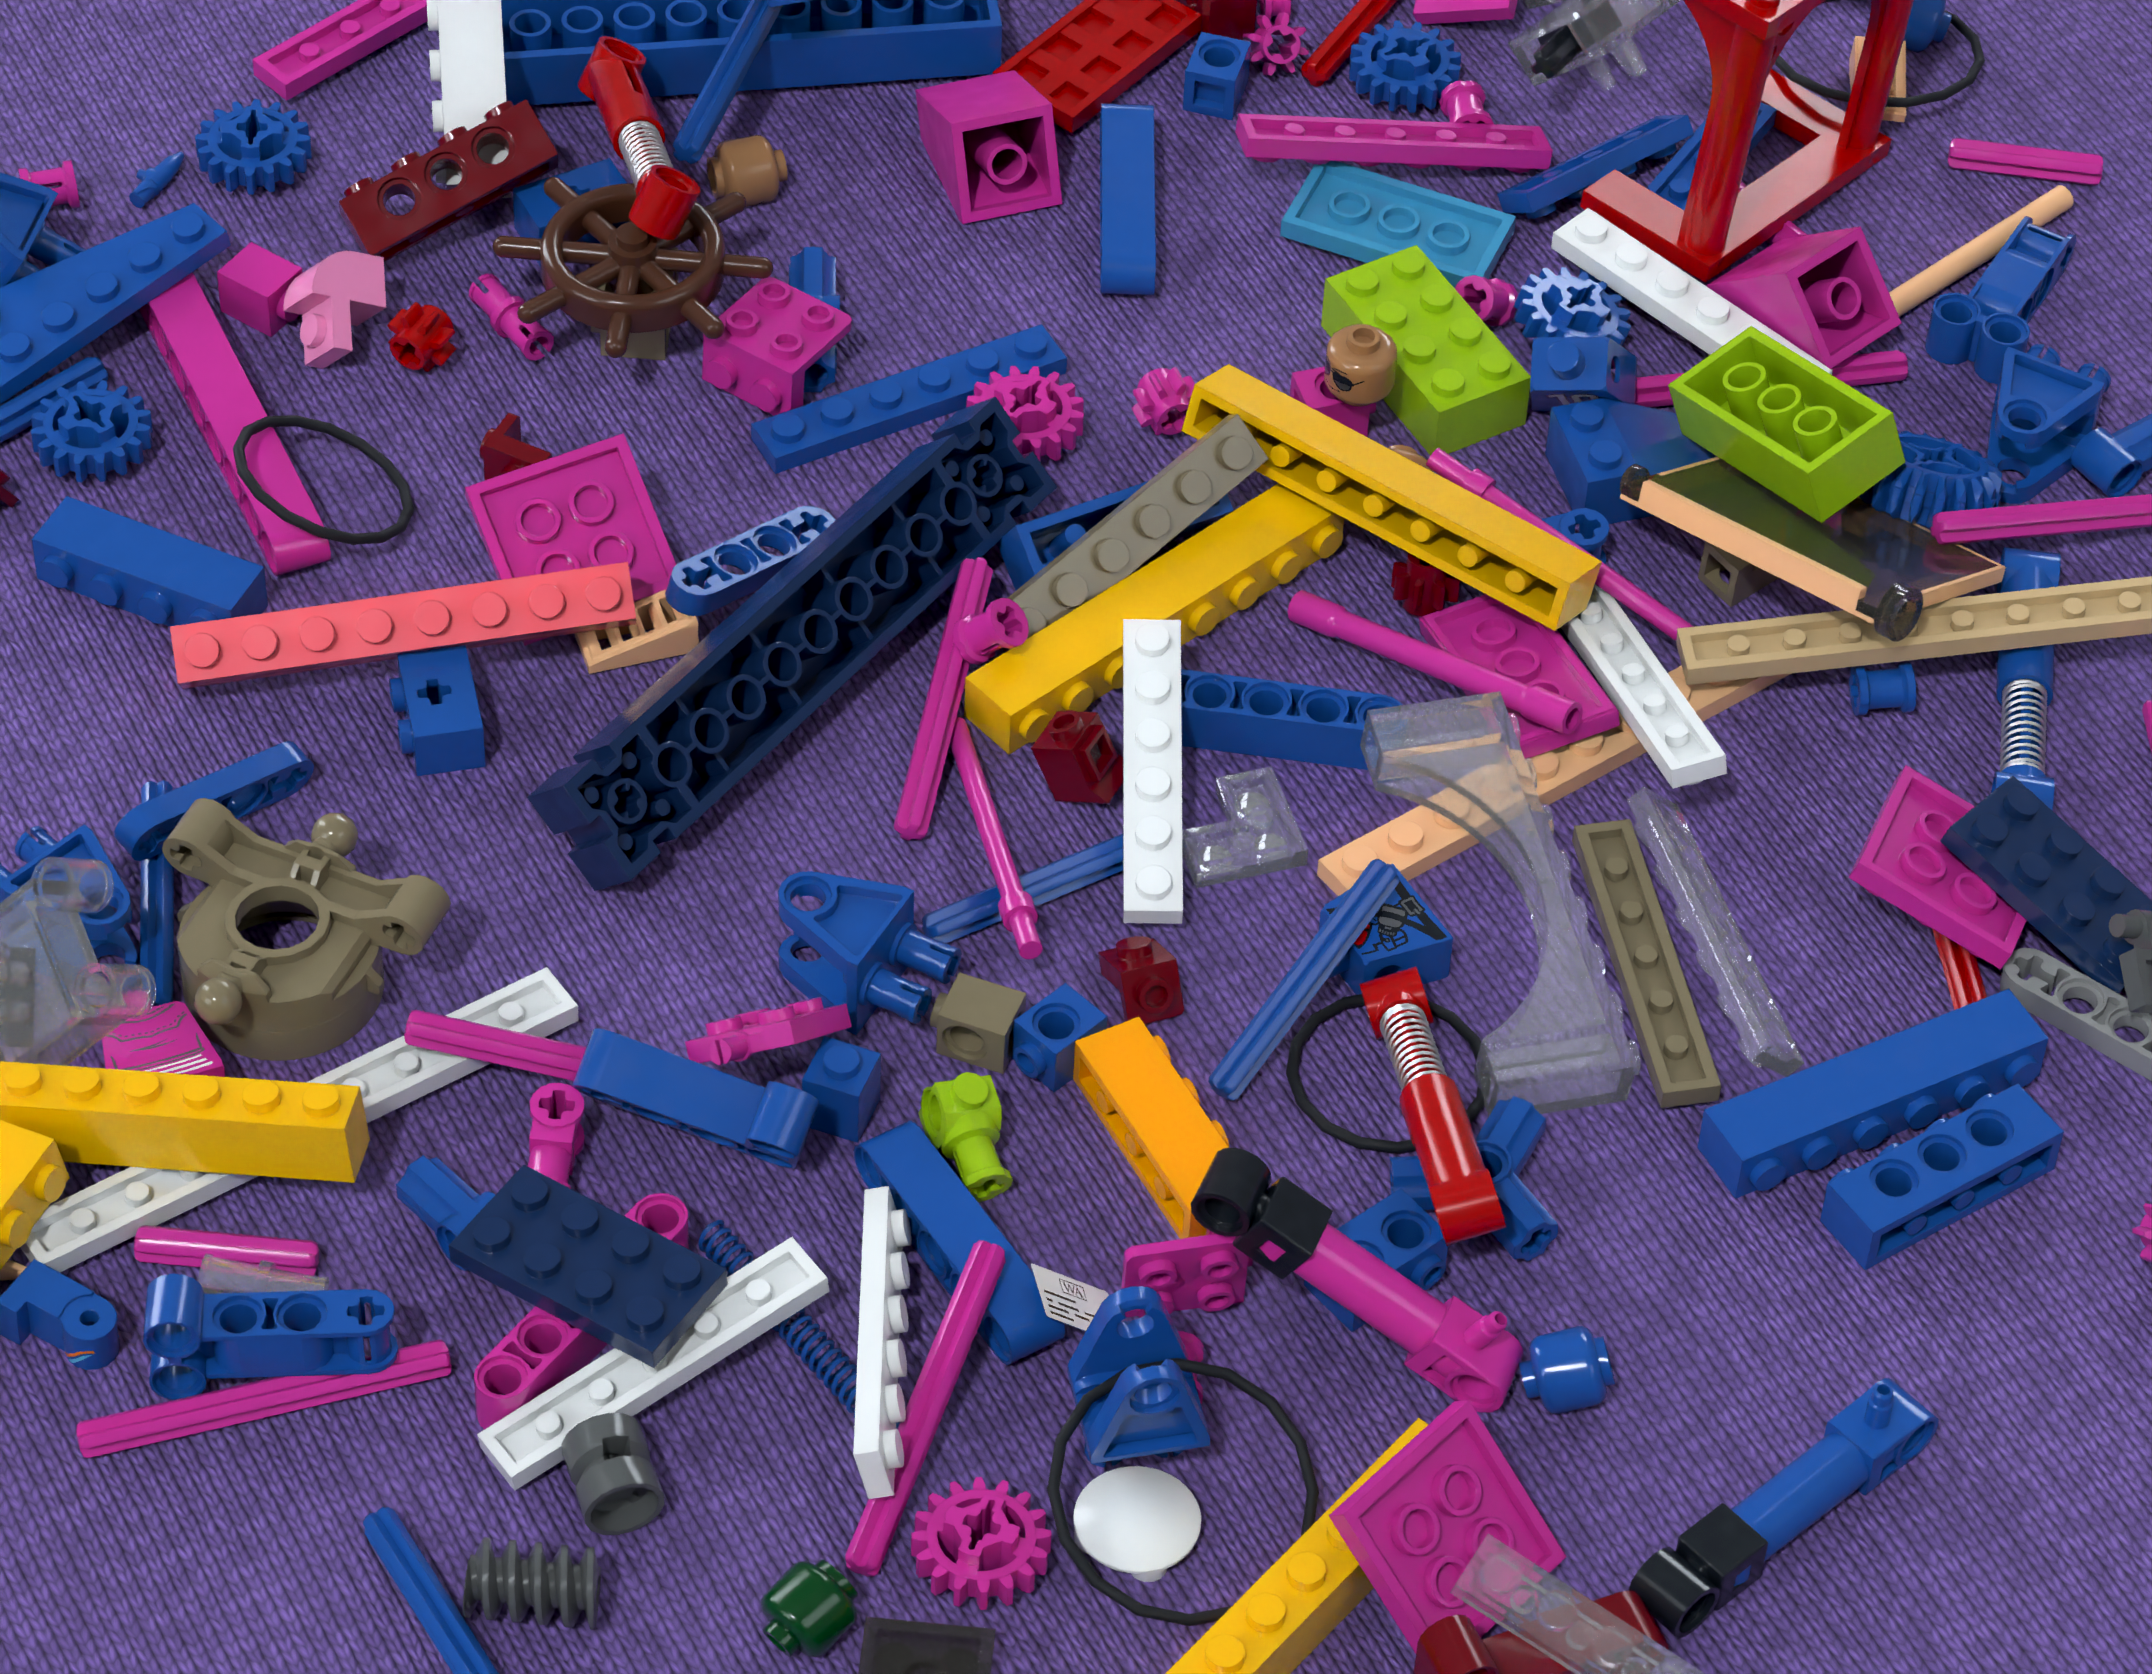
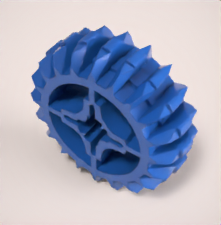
M1906 430L1899 434L1905 463L1859 496L1865 503L1872 504L1876 511L1889 513L1892 519L1900 518L1909 521L1910 525L1920 524L1930 529L1933 526V516L1938 512L1998 507L2002 495L2000 492L2002 488V472L1995 467V464L1990 459L1983 458L1978 451L1964 448L1962 443L1954 444L1946 441L1944 437L1934 438L1926 433L1922 435L1912 434Z

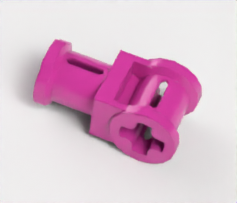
M549 1083L537 1089L529 1101L530 1116L533 1121L529 1137L528 1167L571 1189L568 1184L569 1175L573 1174L575 1158L585 1144L584 1129L580 1124L584 1115V1099L581 1093L571 1085Z

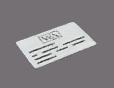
M1031 1263V1269L1045 1315L1053 1320L1086 1331L1101 1303L1109 1294L1104 1290Z

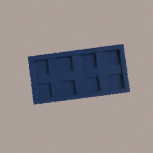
M2014 776L2010 777L1950 826L1940 842L2085 974L2116 993L2121 994L2125 991L2119 955L2134 949V945L2128 943L2124 938L2112 936L2109 931V922L2113 915L2127 914L2130 910L2152 911V900Z
M523 1165L449 1244L451 1262L652 1368L657 1366L728 1285L726 1268L526 1165Z

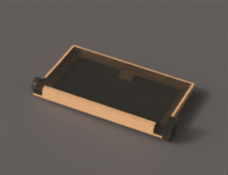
M1719 457L1651 476L1648 469L1638 464H1633L1627 468L1620 481V499L1874 624L1875 631L1879 635L1894 642L1904 639L1913 630L1920 617L1922 608L2000 583L2006 568L1960 544L1940 545L1936 538L1931 536L1929 529L1918 524L1910 525L1909 521L1900 518L1892 519L1889 513L1876 511L1872 504L1865 503L1859 496L1823 523H1820Z

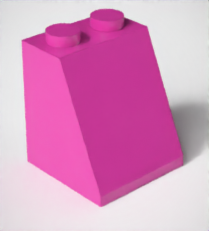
M1015 70L915 89L921 140L962 224L1063 204L1052 103Z
M1861 226L1780 239L1706 285L1830 369L1902 324Z

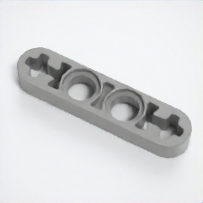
M2020 948L2013 951L2002 968L2000 977L2001 991L2010 989L2024 1008L2031 1014L2152 1081V1014L2130 1012L2127 998L2043 951L2035 948ZM2029 974L2033 975L2029 977L2028 980H2024V978H2026ZM2053 987H2056V989H2055V991H2054V995H2053V996H2050L2051 993H2052ZM2070 998H2080L2090 1003L2094 1010L2085 1014L2076 1013L2069 1010L2063 1002ZM2123 1026L2132 1027L2139 1030L2145 1039L2139 1042H2128L2118 1037L2114 1030Z

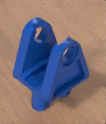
M1 172L0 287L40 270L27 261V254L51 266L86 250L45 225V218L58 195L57 192L48 187Z
M2044 344L2033 345L2027 353L2011 347L2007 348L2004 353L1989 425L1986 458L1990 459L2000 471L2015 470L2022 473L2026 478L2016 481L2015 485L2002 481L2000 502L2021 504L2029 501L2075 468L2071 464L2073 450L2086 434L2095 429L2102 395L2111 384V377L2103 367L2099 366L2094 377L2090 378L2089 376L2095 364L2087 363L2082 365L2078 372L2071 371L2060 366L2061 359L2058 353L2051 347L2048 348L2044 357L2040 359L2039 356L2044 350Z
M83 824L57 842L45 829L40 826H34L30 828V831L38 839L37 842L25 831L17 841L15 854L27 864L12 874L0 862V911L7 955L10 954L13 947L39 948L38 971L97 994H117L129 989L136 982L139 975L136 947L124 928V925L131 923L133 918L130 896L94 832ZM105 955H116L125 961V965L119 971L112 974L110 970H100L92 964L96 959Z
M807 871L790 875L781 883L778 890L779 916L794 931V935L784 940L778 950L779 970L791 984L809 999L822 997L824 1008L847 1004L852 1027L845 1030L857 1035L877 1007L898 1014V1016L914 1024L921 1021V1015L924 1016L929 1008L932 999V989L902 978L901 975L907 967L920 971L943 984L950 982V977L955 975L959 967L962 955L961 949L937 941L917 931V926L914 924V890L905 886ZM796 895L799 897L813 896L820 899L824 904L819 909L803 911L793 906L791 900ZM811 946L822 956L817 960L805 962L795 958L792 953L798 948Z
M1131 1286L1109 1295L1101 1303L1068 1363L1067 1373L1076 1406L1083 1395L1126 1368L1120 1374L1111 1392L1092 1403L1080 1422L1085 1439L1084 1454L1091 1464L1099 1467H1106V1461H1111V1465L1114 1466L1126 1458L1152 1454L1167 1458V1452H1172L1175 1457L1185 1449L1210 1446V1435L1193 1373L1181 1371L1179 1365L1170 1360L1173 1358L1189 1360L1185 1345L1160 1294L1152 1288ZM1135 1309L1145 1310L1146 1315L1139 1319L1122 1321L1126 1318L1125 1313L1127 1311ZM1165 1360L1159 1366H1150L1140 1369L1137 1366L1140 1364Z

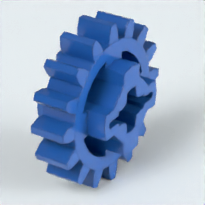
M1400 20L1394 21L1393 28L1389 30L1377 24L1374 26V36L1362 32L1359 34V44H1352L1349 80L1356 81L1355 91L1357 94L1370 92V104L1375 105L1382 100L1387 101L1389 111L1394 112L1400 104L1406 105L1410 113H1416L1417 105L1421 103L1429 109L1436 108V99H1441L1442 90L1460 79L1461 53L1454 51L1453 39L1439 40V29L1435 28L1428 33L1423 32L1421 22H1415L1411 29L1404 28Z
M254 99L251 106L245 108L238 101L232 102V112L226 113L220 109L214 110V122L203 120L200 123L201 134L195 136L200 171L209 173V182L212 184L225 180L226 191L229 192L234 191L239 185L246 187L248 195H253L256 188L263 187V185L270 193L275 192V182L281 180L286 184H293L294 172L305 173L307 171L306 160L312 159L311 136H309L307 122H299L296 110L282 114L281 103L279 102L273 103L269 108H263L260 99Z
M1561 267L1558 275H1555L1548 268H1542L1539 277L1530 274L1525 285H1522L1513 306L1518 309L1514 320L1517 323L1526 324L1522 335L1527 338L1607 337L1623 346L1631 329V325L1627 323L1630 311L1619 308L1622 300L1620 295H1608L1605 293L1607 283L1604 281L1598 283L1592 281L1586 272L1582 271L1578 278L1571 276L1566 267Z
M101 380L96 389H88L84 381H78L77 391L70 393L63 387L57 388L58 400L53 401L43 398L40 401L41 412L32 413L33 429H31L33 451L39 453L40 464L43 467L54 464L55 475L58 477L73 471L76 473L77 482L82 483L88 474H96L97 479L100 482H104L107 478V471L115 470L122 476L127 474L126 462L130 461L141 464L144 461L143 450L152 448L151 433H153L150 410H144V401L141 396L129 398L128 387L125 385L120 386L113 392L108 390L107 381Z

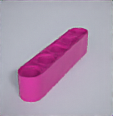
M667 1193L648 1195L638 1201L624 1215L634 1222L689 1249L688 1210L678 1197ZM535 1306L480 1361L475 1369L474 1389L476 1417L479 1425L485 1430L587 1366L607 1343Z

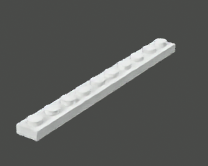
M547 967L445 1015L543 1038L579 1021L578 1005ZM404 1036L307 1083L360 1086L366 1121L369 1123L491 1063L411 1046L405 1042ZM129 1167L48 1206L31 1229L27 1241L20 1248L30 1262L36 1259L50 1268L62 1272L134 1237L140 1226H157L258 1176Z

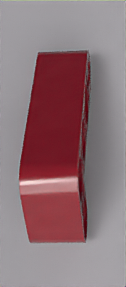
M1626 1590L1485 1639H1481L1471 1619L1467 1616L1453 1615L1445 1617L1428 1627L1420 1636L1417 1644L1413 1674H1645L1657 1667L1666 1658L1669 1652V1645L1640 1595L1635 1591Z

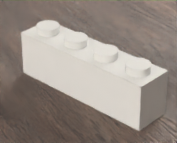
M427 0L428 31H439L440 46L439 50H429L431 82L441 81L442 100L432 101L433 133L444 132L445 135L461 126H465L468 131L485 122L484 115L488 111L506 102L501 0ZM488 144L479 151L478 155L481 160L488 164H498L506 159L508 152L499 144ZM443 169L435 174L436 183H446L447 190L455 188L462 179L456 171L451 169ZM511 193L502 198H510Z

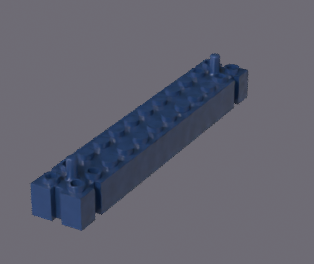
M996 397L957 411L931 434L934 439L933 442L917 447L581 748L573 756L578 764L557 770L527 797L554 835L567 831L575 841L576 846L568 855L594 891L632 880L661 853L656 846L657 844L679 837L957 580L963 560L966 558L975 560L977 557H982L1007 532L1017 525L1013 519L1014 517L1031 512L1057 488L1033 451L1021 455L1012 441L1020 432Z

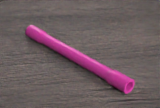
M1305 590L1298 591L1289 603L1288 618L1291 622L1331 638L1338 637L1515 710L1526 719L1555 731L1570 735L1577 729L1581 721L1583 708L1579 702L1539 686H1529L1347 611L1345 607Z

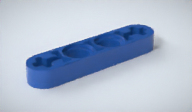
M815 506L797 507L679 562L673 567L665 592L666 601L678 612L689 616H701L717 610L760 589L836 520L824 509ZM760 547H771L779 550L784 555L775 556L766 553ZM720 565H731L744 571L745 574L741 575L728 572L724 570Z
M286 741L136 806L119 821L114 831V837L134 860L143 861L163 853L164 841L196 799H212L224 805L236 819H240L296 793L311 778L314 764L294 742Z

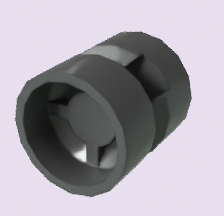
M624 1413L601 1414L577 1424L566 1434L561 1443L562 1455L570 1479L576 1487V1498L584 1522L591 1531L602 1535H620L647 1525L659 1515L665 1505L664 1493L656 1469L650 1462V1451L641 1425L634 1417Z

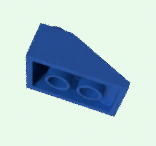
M1607 398L1551 407L1545 455L1572 510L1580 508L1596 510L1603 514L1609 524L1654 516L1620 499L1621 493L1629 491V496L1640 493L1643 481L1651 480L1655 482L1658 473L1717 457L1681 433L1677 415L1673 412ZM1733 483L1685 497L1702 506L1735 501L1737 491Z

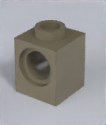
M959 972L949 993H939L931 1012L930 1026L937 1028L936 1053L1004 1074L1013 1054L1014 1020L1026 1011V993Z

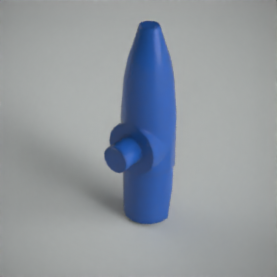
M177 152L165 158L154 168L149 167L147 170L139 169L136 177L142 180V182L129 195L132 204L142 208L149 200L158 195L179 171L184 154Z

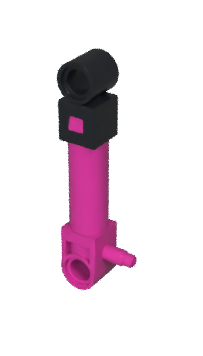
M1224 1148L1217 1151L1191 1202V1212L1203 1227L1219 1235L1227 1237L1236 1236L1233 1241L1235 1248L1283 1280L1291 1272H1294L1408 1351L1403 1364L1443 1391L1454 1401L1469 1400L1476 1412H1493L1501 1407L1517 1373L1519 1363L1524 1357L1523 1348L1519 1340L1504 1330L1508 1322L1502 1312L1494 1311L1489 1315L1483 1316L1456 1296H1452L1445 1303L1440 1302L1330 1225L1328 1221L1333 1210L1285 1177H1281L1269 1187L1272 1181L1271 1172L1258 1156L1238 1148Z

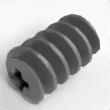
M483 1537L475 1555L471 1554L468 1560L463 1595V1617L470 1618L478 1602L481 1601L486 1620L496 1621L504 1604L507 1603L512 1622L522 1623L530 1606H533L538 1625L548 1626L556 1608H559L564 1627L574 1628L584 1610L590 1629L595 1630L600 1598L601 1567L598 1565L594 1547H587L579 1564H573L568 1545L561 1544L553 1562H547L542 1542H535L526 1560L521 1559L516 1540H509L501 1557H495L491 1539Z

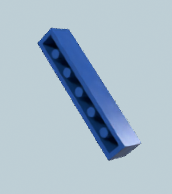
M2006 989L1704 1109L1697 1148L1735 1199L1756 1190L1766 1191L1775 1187L1783 1179L1808 1169H1821L1833 1159L1852 1151L1873 1148L1887 1137L1909 1128L1919 1129L1925 1127L1935 1118L1961 1107L1964 1109L1971 1108L1978 1099L1986 1094L1999 1093L2017 1083L2021 1087L2028 1085L2040 1075L2049 1038L2012 991Z

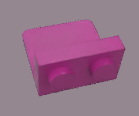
M774 277L762 279L718 317L724 324V333L721 337L710 339L703 334L702 379L774 416L803 406L805 371L850 332L852 319L847 313Z
M1206 1229V1235L1135 1245L1129 1247L1124 1252L1121 1289L1131 1286H1144L1154 1289L1160 1294L1169 1315L1173 1311L1196 1308L1211 1312L1220 1311L1234 1303L1244 1302L1247 1267L1252 1266L1253 1259L1233 1246L1236 1236L1227 1237L1216 1234ZM1135 1309L1125 1313L1126 1318L1134 1316L1141 1318L1146 1315L1143 1309Z

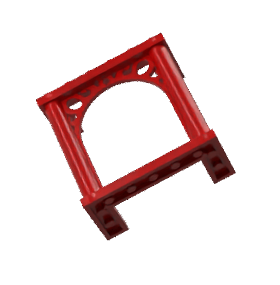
M1683 0L1694 16L1703 35L1712 73L1710 107L1685 211L1616 169L1583 190L1580 207L1584 210L1590 208L1663 258L1706 283L1782 230L1787 221H1795L1888 155L1892 139L1879 131L1914 0H1871L1869 24L1846 112L1772 70L1779 54L1794 31L1815 7L1826 0ZM1762 102L1777 109L1773 127L1806 146L1739 191L1760 103Z

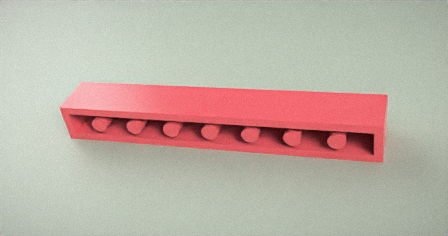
M628 562L170 626L177 682L183 689L398 659L397 654L460 645H466L468 649L636 625V613Z

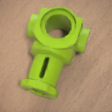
M965 1072L958 1075L955 1080L934 1082L933 1086L926 1087L922 1093L921 1109L918 1112L925 1135L935 1148H941L942 1154L946 1158L954 1159L961 1181L977 1202H982L1007 1191L1012 1185L1013 1179L1010 1171L1001 1166L995 1144L1000 1138L1002 1108L991 1075L979 1076L975 1073Z

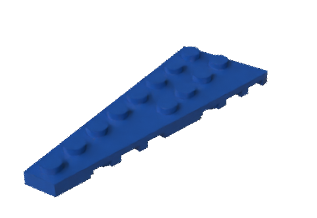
M192 203L0 287V404L231 246L227 231L198 205Z

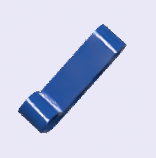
M595 1028L592 1031L572 1083V1087L579 1092L599 1101L760 1160L791 1169L797 1166L819 1105V1100L816 1097L795 1087L772 1081L767 1082L766 1087H762L621 1034Z

